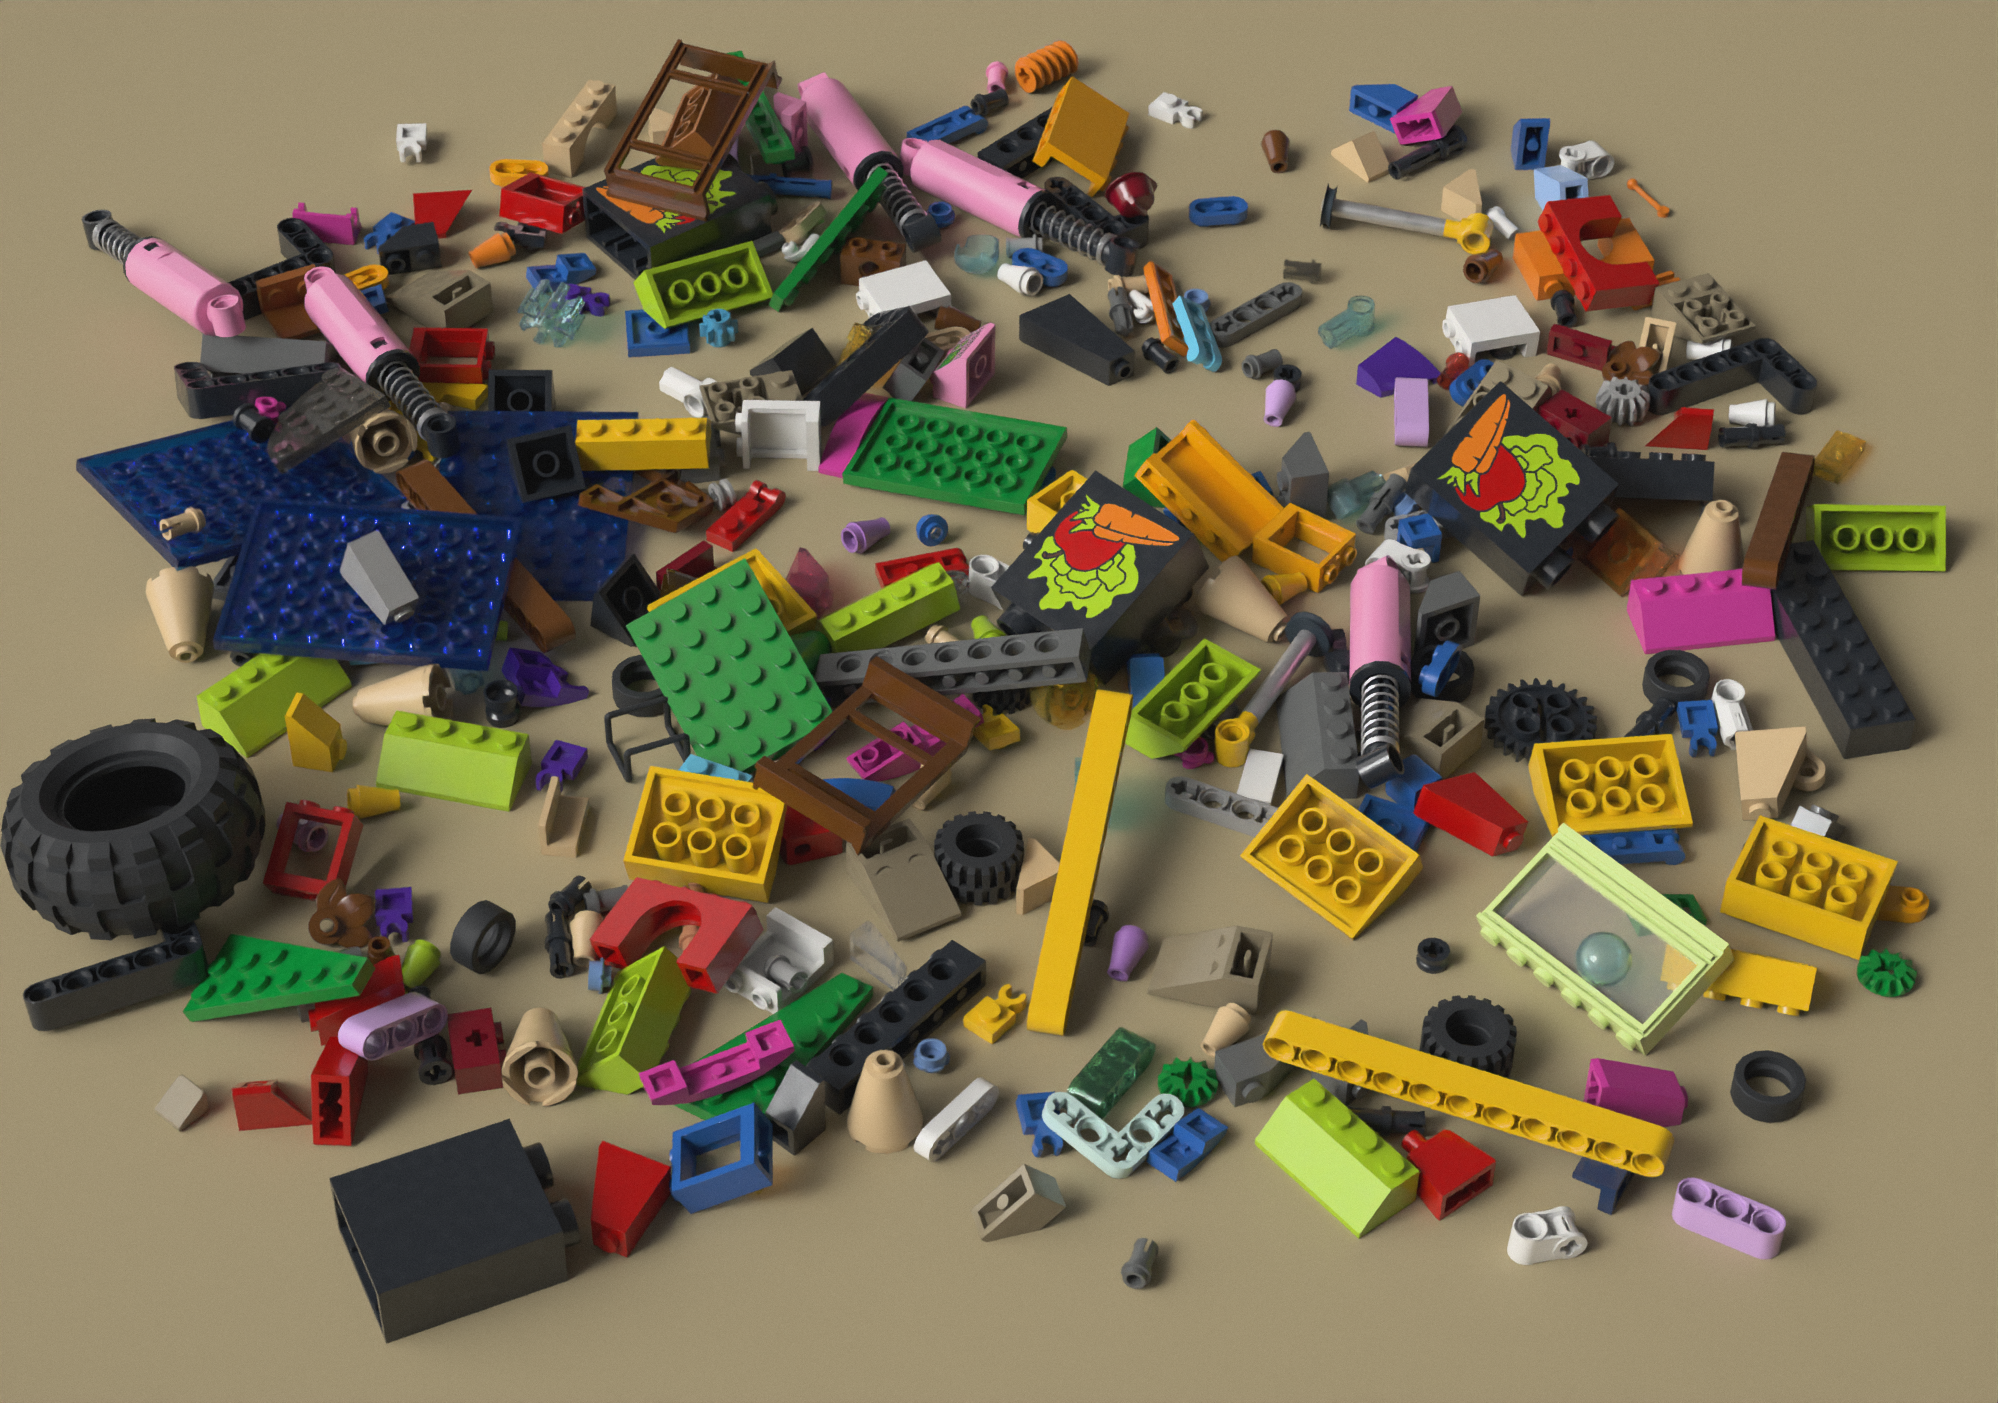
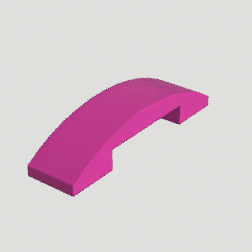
M865 392L838 418L825 446L818 467V473L843 478L842 473L889 397Z
M781 1020L746 1032L747 1043L684 1067L678 1068L675 1060L639 1073L640 1080L652 1105H677L703 1100L738 1088L765 1074L795 1051L794 1045Z

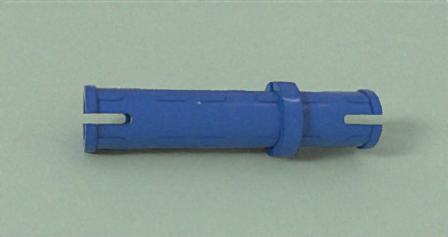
M770 173V176L746 174L756 183L762 181L768 184L775 196L792 195L828 199L832 197V180L778 177L775 173Z

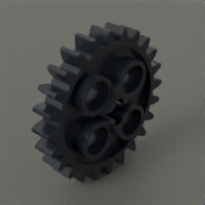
M1534 678L1533 685H1528L1525 680L1521 679L1519 687L1508 683L1507 691L1499 688L1497 696L1490 697L1489 705H1486L1484 729L1488 730L1487 738L1494 739V748L1504 747V756L1514 753L1516 754L1515 762L1527 758L1529 763L1534 744L1595 739L1597 716L1593 715L1594 706H1586L1587 697L1577 698V689L1566 692L1564 683L1556 688L1553 687L1552 680L1550 679L1545 685H1541L1537 678ZM1538 703L1541 705L1542 710L1541 729L1544 731L1543 742L1540 740L1539 734L1540 715L1537 713Z

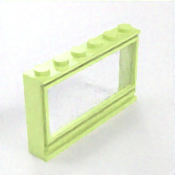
M1565 823L1558 828L1556 835L1482 913L1479 912L1476 915L1481 926L1479 932L1488 943L1493 946H1497L1499 943L1507 950L1506 954L1513 962L1520 967H1523L1525 964L1534 970V976L1548 988L1554 985L1561 991V997L1574 1008L1580 1005L1589 1012L1587 1015L1595 1025L1603 1030L1606 1027L1610 1028L1616 1033V1039L1630 1051L1636 1048L1645 1056L1734 961L1730 945Z

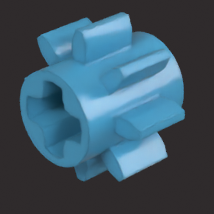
M724 309L711 310L707 315H703V323L699 324L700 337H706L707 344L713 347L720 348L729 345L731 341H735V334L738 333V320H731V313Z

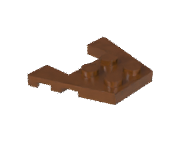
M675 469L635 470V474L651 481V483L627 497H623L596 484L580 493L578 503L581 507L673 533L681 531L713 512L714 500L692 482L687 481L685 484L677 478L678 471Z

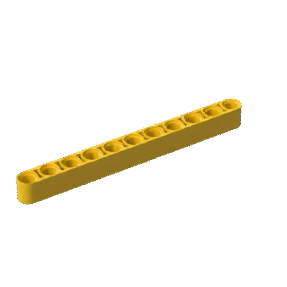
M1099 689L1096 691L1027 1016V1031L1064 1036L1066 1032L1132 713L1133 694Z
M1280 1011L1276 1015L1263 1042L1265 1052L1278 1061L1643 1176L1658 1177L1664 1172L1675 1143L1672 1133L1662 1126L1293 1011Z

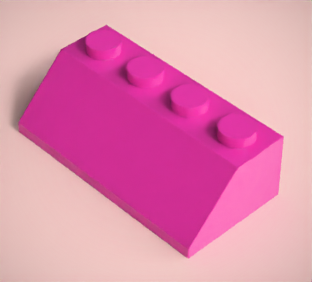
M1743 569L1631 580L1626 610L1644 654H1655L1665 650L1683 651L1769 642L1775 639L1770 589L1742 586Z

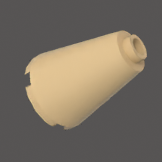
M358 398L349 403L345 410V420L358 461L365 468L380 474L394 472L405 466L409 461L407 459L412 450L415 452L417 447V433L413 424L405 416L366 398Z
M1726 500L1712 501L1707 504L1679 558L1678 570L1683 575L1743 569L1744 556L1739 512L1735 505Z
M1236 555L1228 558L1218 567L1221 574L1215 580L1209 577L1200 590L1196 600L1198 609L1202 613L1264 642L1281 641L1286 636L1285 627L1287 622H1289V616L1243 559Z
M192 566L165 568L159 571V577L153 581L152 578L147 581L145 588L146 597L169 655L175 660L189 663L200 657L204 651L214 595V583L208 573H206V576L199 574L198 568Z
M428 664L360 688L357 696L353 698V711L356 716L360 717L362 722L389 726L396 710L452 720L453 699H446L445 688H451L449 677L441 664Z
M533 1008L523 1015L502 1065L501 1074L504 1088L512 1098L522 1104L530 1105V1102H543V1106L553 1105L564 1100L574 1090L578 1076L577 1062L556 1014L547 1008Z
M879 1050L870 1054L865 1061L847 1115V1128L852 1140L855 1143L858 1140L870 1152L890 1154L903 1151L909 1147V1142L921 1132L923 1114L902 1058L893 1051Z

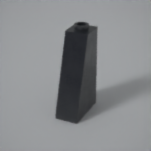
M1071 294L1019 315V340L1107 386L1134 375L1135 351Z

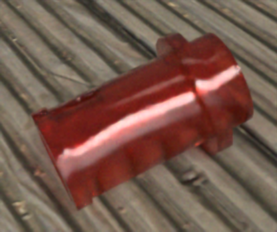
M1456 352L1449 355L1446 359V366L1437 377V383L1442 389L1449 390L1451 383L1470 368L1469 359L1465 354Z

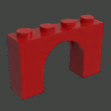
M1610 195L1547 201L1537 222L1540 231L1546 237L1552 253L1558 259L1564 275L1571 283L1576 297L1580 300L1586 312L1650 304L1655 294V288L1660 284L1647 261L1610 264L1593 257L1583 247L1581 241L1613 237L1622 215Z
M636 877L589 940L599 960L604 958V965L623 969L638 961L649 945L662 933L678 926H700L697 934L676 962L689 987L718 994L764 929L755 908L748 902H738L722 898L716 894L709 895L693 891L687 887L680 888L664 884L658 880L651 881Z

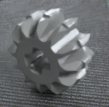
M1613 377L1611 381H1603L1596 395L1595 403H1597L1596 408L1612 417V422L1618 423L1619 427L1622 423L1633 426L1634 422H1642L1650 406V395L1647 392V386L1639 385L1638 379L1631 381L1627 377L1624 379Z

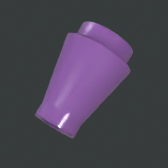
M883 517L850 522L841 531V541L847 551L863 553L880 539L890 534V525Z
M1125 925L1120 931L1115 933L1110 966L1107 971L1111 978L1118 981L1128 980L1130 973L1149 948L1147 942L1148 935L1145 931L1136 926Z

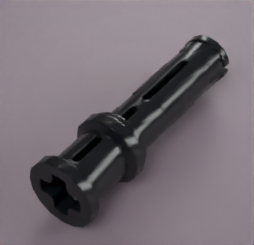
M1453 125L1443 138L1429 140L1421 148L1389 163L1388 171L1393 179L1399 180L1435 159L1444 160L1449 156V153L1455 150H1463L1467 146V136L1461 127Z
M415 986L408 991V993H420L431 999V990L426 986ZM438 1033L414 1044V1055L420 1061L418 1068L419 1079L427 1085H438L447 1081L452 1075V1066L445 1056L448 1050L446 1040Z

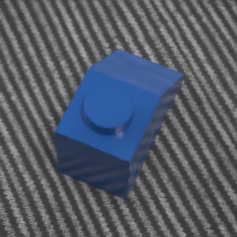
M1396 84L1354 85L1351 87L1349 111L1395 134L1390 118L1416 101L1418 95Z
M1550 118L1520 119L1513 126L1510 150L1515 170H1534L1545 167Z

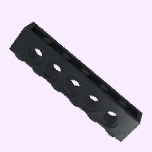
M951 940L942 949L933 952L929 960L918 970L910 972L905 981L894 991L886 993L881 1002L869 1013L862 1014L856 1024L845 1034L838 1035L831 1046L822 1054L813 1057L806 1067L814 1069L824 1079L825 1106L841 1115L851 1106L865 1061L870 1054L879 1050H890L897 1053L903 1060L921 1041L930 1036L985 987L986 960Z

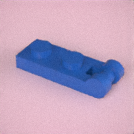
M963 106L908 131L907 138H917L927 142L930 140H941L950 144L973 132L976 134L983 133L988 127V121L981 115H975V111L969 106Z
M1676 828L1581 835L1619 864L1665 861L1668 865H1677L1685 859L1684 849L1678 843L1679 834Z

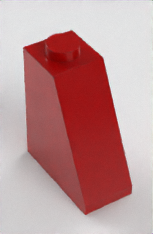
M1476 772L1423 785L1413 811L1418 818L1492 857L1518 850L1523 842V836L1529 823Z
M400 955L391 956L373 965L375 970L360 996L315 1002V1009L308 1010L311 1032L319 1031L321 1046L326 1045L330 1036L338 1037L341 1025L351 1016L405 995Z
M329 1037L311 1073L313 1144L352 1145L367 1081L368 1060L342 1047L338 1037Z
M606 1141L600 1143L591 1211L593 1245L598 1246L605 1252H614L628 1258L671 1194L669 1189V1181L672 1179L671 1166Z

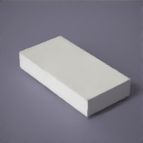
M1249 749L1237 794L1272 805L1283 765L1284 754Z

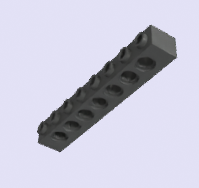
M1079 628L822 654L819 656L814 680L823 696L831 698V707L840 706L863 685L869 662L876 656L943 696L1087 682L1091 651L1084 629ZM871 698V699H870L868 702H866V703H873V702H877V701H875V700H873V699Z

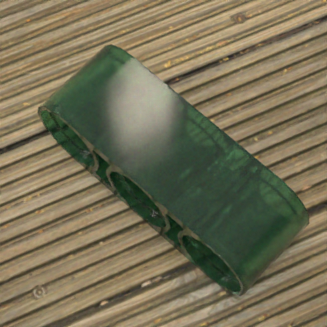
M1124 1027L1118 1028L1072 1080L1066 1093L1075 1097L1099 1118L1103 1119L1148 1068L1154 1057L1156 1044Z

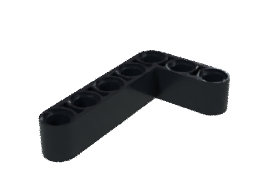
M287 218L280 221L277 225L280 251L286 260L228 282L239 291L243 299L242 313L244 320L262 314L256 281L312 264L316 267L331 268L336 274L333 252L302 220Z
M910 306L882 311L867 319L860 327L867 340L803 399V401H820L821 427L831 424L928 334V329Z
M1759 338L1652 375L1649 378L1647 389L1650 395L1648 411L1656 415H1666L1678 411L1682 407L1687 408L1759 383L1786 410L1794 414L1803 415L1811 412L1813 408L1817 380L1778 342L1769 338Z
M183 362L174 366L177 398L188 416L193 419L233 415L239 406L245 403L255 404L256 399L259 397H272L277 402L284 403L286 407L335 401L343 397L341 367L338 363H318L211 378L207 370L199 362Z
M195 921L182 927L178 925L161 927L162 943L30 985L23 992V999L32 1027L38 1031L54 1030L205 980L209 975L207 972L209 964Z

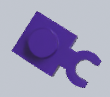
M562 283L552 300L553 311L582 316L584 311H590L592 315L601 317L605 315L604 306H610V295L607 293L592 294L591 288Z
M555 740L541 761L542 771L536 776L537 790L541 791L544 785L550 783L551 777L556 776L559 777L560 790L562 792L563 779L574 781L587 761V748Z
M412 887L375 890V916L377 926H380L381 936L388 938L390 934L398 932L402 934L403 942H408L409 929L407 923H414Z

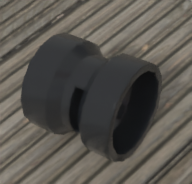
M496 680L487 684L484 688L483 696L488 723L497 728H506L516 724L520 719V706L518 704V689L516 685L508 680Z

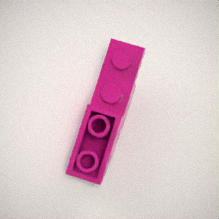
M964 694L952 700L981 718L976 727L984 723L982 713ZM904 721L890 730L931 756H934L947 744L917 725L909 728ZM879 738L846 758L850 766L862 779L876 782L910 774L919 770L921 763Z

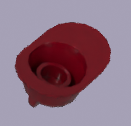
M1131 172L1113 181L1107 188L1105 197L1108 203L1114 206L1122 216L1134 218L1142 215L1145 217L1148 214L1147 211L1154 204V192L1158 185L1156 181L1143 172Z

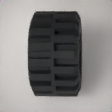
M976 811L968 812V815L965 816L962 814L954 816V821L947 820L943 824V829H938L936 839L934 840V857L954 898H959V902L964 904L968 902H974V905H982L983 902L994 904L997 903V899L1005 900L1010 897V892H1016L1024 859V841L1021 831L1016 830V825L1012 821L1006 822L1005 817L999 814L993 816L991 812L983 811V814H976Z
M1460 995L1452 996L1451 1001L1443 999L1438 1002V1007L1432 1006L1428 1010V1016H1425L1423 1020L1419 1051L1508 1078L1513 1066L1517 1029L1513 1025L1511 1015L1504 1014L1505 1009L1499 1004L1493 1006L1491 1000L1486 998L1479 1000L1473 995H1468V998H1461Z

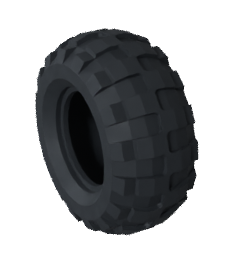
M155 718L133 720L130 724L114 727L110 724L90 730V734L76 740L68 739L50 750L51 755L45 760L33 762L21 774L22 783L11 789L6 802L7 806L1 827L0 846L14 889L33 911L37 910L43 919L54 923L56 929L70 935L88 932L90 939L112 941L121 935H133L134 939L157 935V930H160L161 927L173 925L182 927L200 919L199 913L207 908L220 907L235 894L234 886L239 882L248 880L255 868V860L260 852L261 840L264 837L266 826L263 800L257 779L250 765L217 732L212 729L197 730L194 722L178 719L167 723L156 722Z

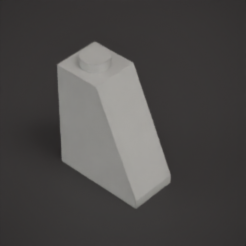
M378 530L348 543L340 573L384 625L393 621L401 623L413 616L419 596Z

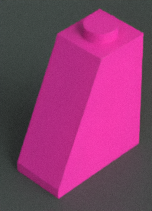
M1453 86L1431 89L1391 117L1390 121L1400 145L1443 138L1463 111Z
M1595 1058L1590 1060L1583 1102L1662 1127L1681 1125L1683 1111L1688 1107V1095L1685 1087L1679 1085L1674 1071Z

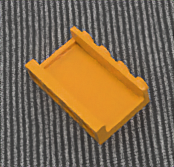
M1072 76L1055 99L1033 162L1043 167L1052 156L1091 181L1087 195L1093 197L1098 190L1103 192L1111 181L1112 176L1109 174L1118 161L1115 157L1120 152L1123 146L1121 140L1129 129L1126 123L1130 113Z
M1194 419L1157 454L1153 453L1134 475L1222 563L1232 556L1236 555L1239 557L1253 544L1254 536L1284 509L1278 500L1270 495L1255 480L1254 476L1247 472Z

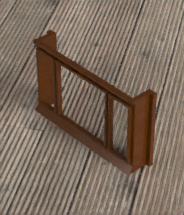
M678 39L604 169L608 185L606 195L706 221L710 214L706 194L765 86L778 89L782 82V77L778 76L775 60L767 64L685 44L682 40ZM680 64L681 66L749 83L747 86L678 70L677 67ZM670 79L741 96L708 157L637 139ZM633 149L700 166L702 169L693 185L689 186L622 169L621 166L630 150Z
M876 656L869 662L863 685L777 762L772 761L766 756H763L756 762L755 768L757 772L752 788L755 790L758 788L763 789L765 792L851 843L856 854L859 856L967 753L975 727L979 724L981 718ZM872 698L947 744L934 756H931L858 712V710ZM846 720L853 722L923 764L876 811H873L798 765Z

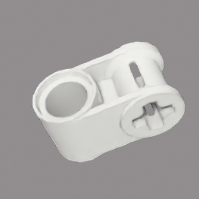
M1593 140L1574 146L1563 147L1559 153L1562 166L1588 178V180L1606 176L1614 166V158Z
M1387 539L1366 560L1365 566L1387 555L1391 556L1398 565L1400 572L1408 581L1410 593L1412 594L1422 593L1429 586V578L1426 573L1431 559L1428 553L1403 545L1396 540Z
M989 555L973 557L969 563V593L1003 610L991 586L1008 569L1009 565Z
M1560 1206L1551 1210L1518 1215L1513 1221L1507 1252L1516 1263L1532 1265L1538 1262L1576 1257L1586 1249L1588 1244L1585 1235L1580 1233L1575 1225L1576 1215L1570 1207Z

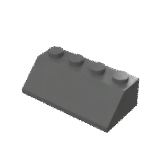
M202 333L200 363L207 370L211 378L318 363H337L340 354L332 344L326 341L238 335L225 338L204 335Z
M1312 672L1276 699L1281 753L1284 754L1283 770L1286 796L1288 797L1304 776L1308 774L1341 799H1357L1359 772L1356 758L1358 757L1347 672Z

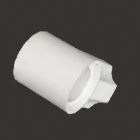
M670 367L664 371L659 385L660 391L683 402L686 410L692 416L701 418L708 412L699 386L712 384L717 381L706 378L701 382L678 369Z
M1724 679L1716 683L1711 700H1713L1716 721L1723 743L1729 746L1731 750H1736L1735 732L1753 731L1743 702L1745 696L1744 687L1737 681Z

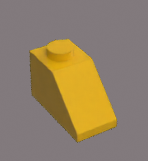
M296 693L285 715L293 766L333 773L339 759L342 760L345 757L347 750V741L342 737L341 724L306 695Z

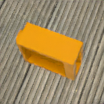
M1289 503L1254 536L1252 562L1279 575L1301 572L1306 577L1307 588L1319 593L1328 583L1331 584L1335 581L1338 573L1345 566H1350L1353 563L1357 554V549L1355 548L1356 533ZM1293 537H1296L1330 554L1318 564L1284 548V546Z

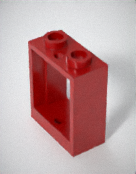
M530 172L501 188L499 217L563 234L585 221L582 189L586 187Z
M413 328L409 350L420 365L419 382L485 384L486 380H488L489 370H492L491 361L489 360L495 359V342L489 341L488 329ZM428 357L477 358V364H427Z
M300 800L299 804L286 802L263 884L274 894L315 902L320 890L332 880L341 879L346 888L364 826L355 816V812L341 806H334L333 810L320 808L319 804L309 800ZM300 819L342 826L326 881L284 873Z

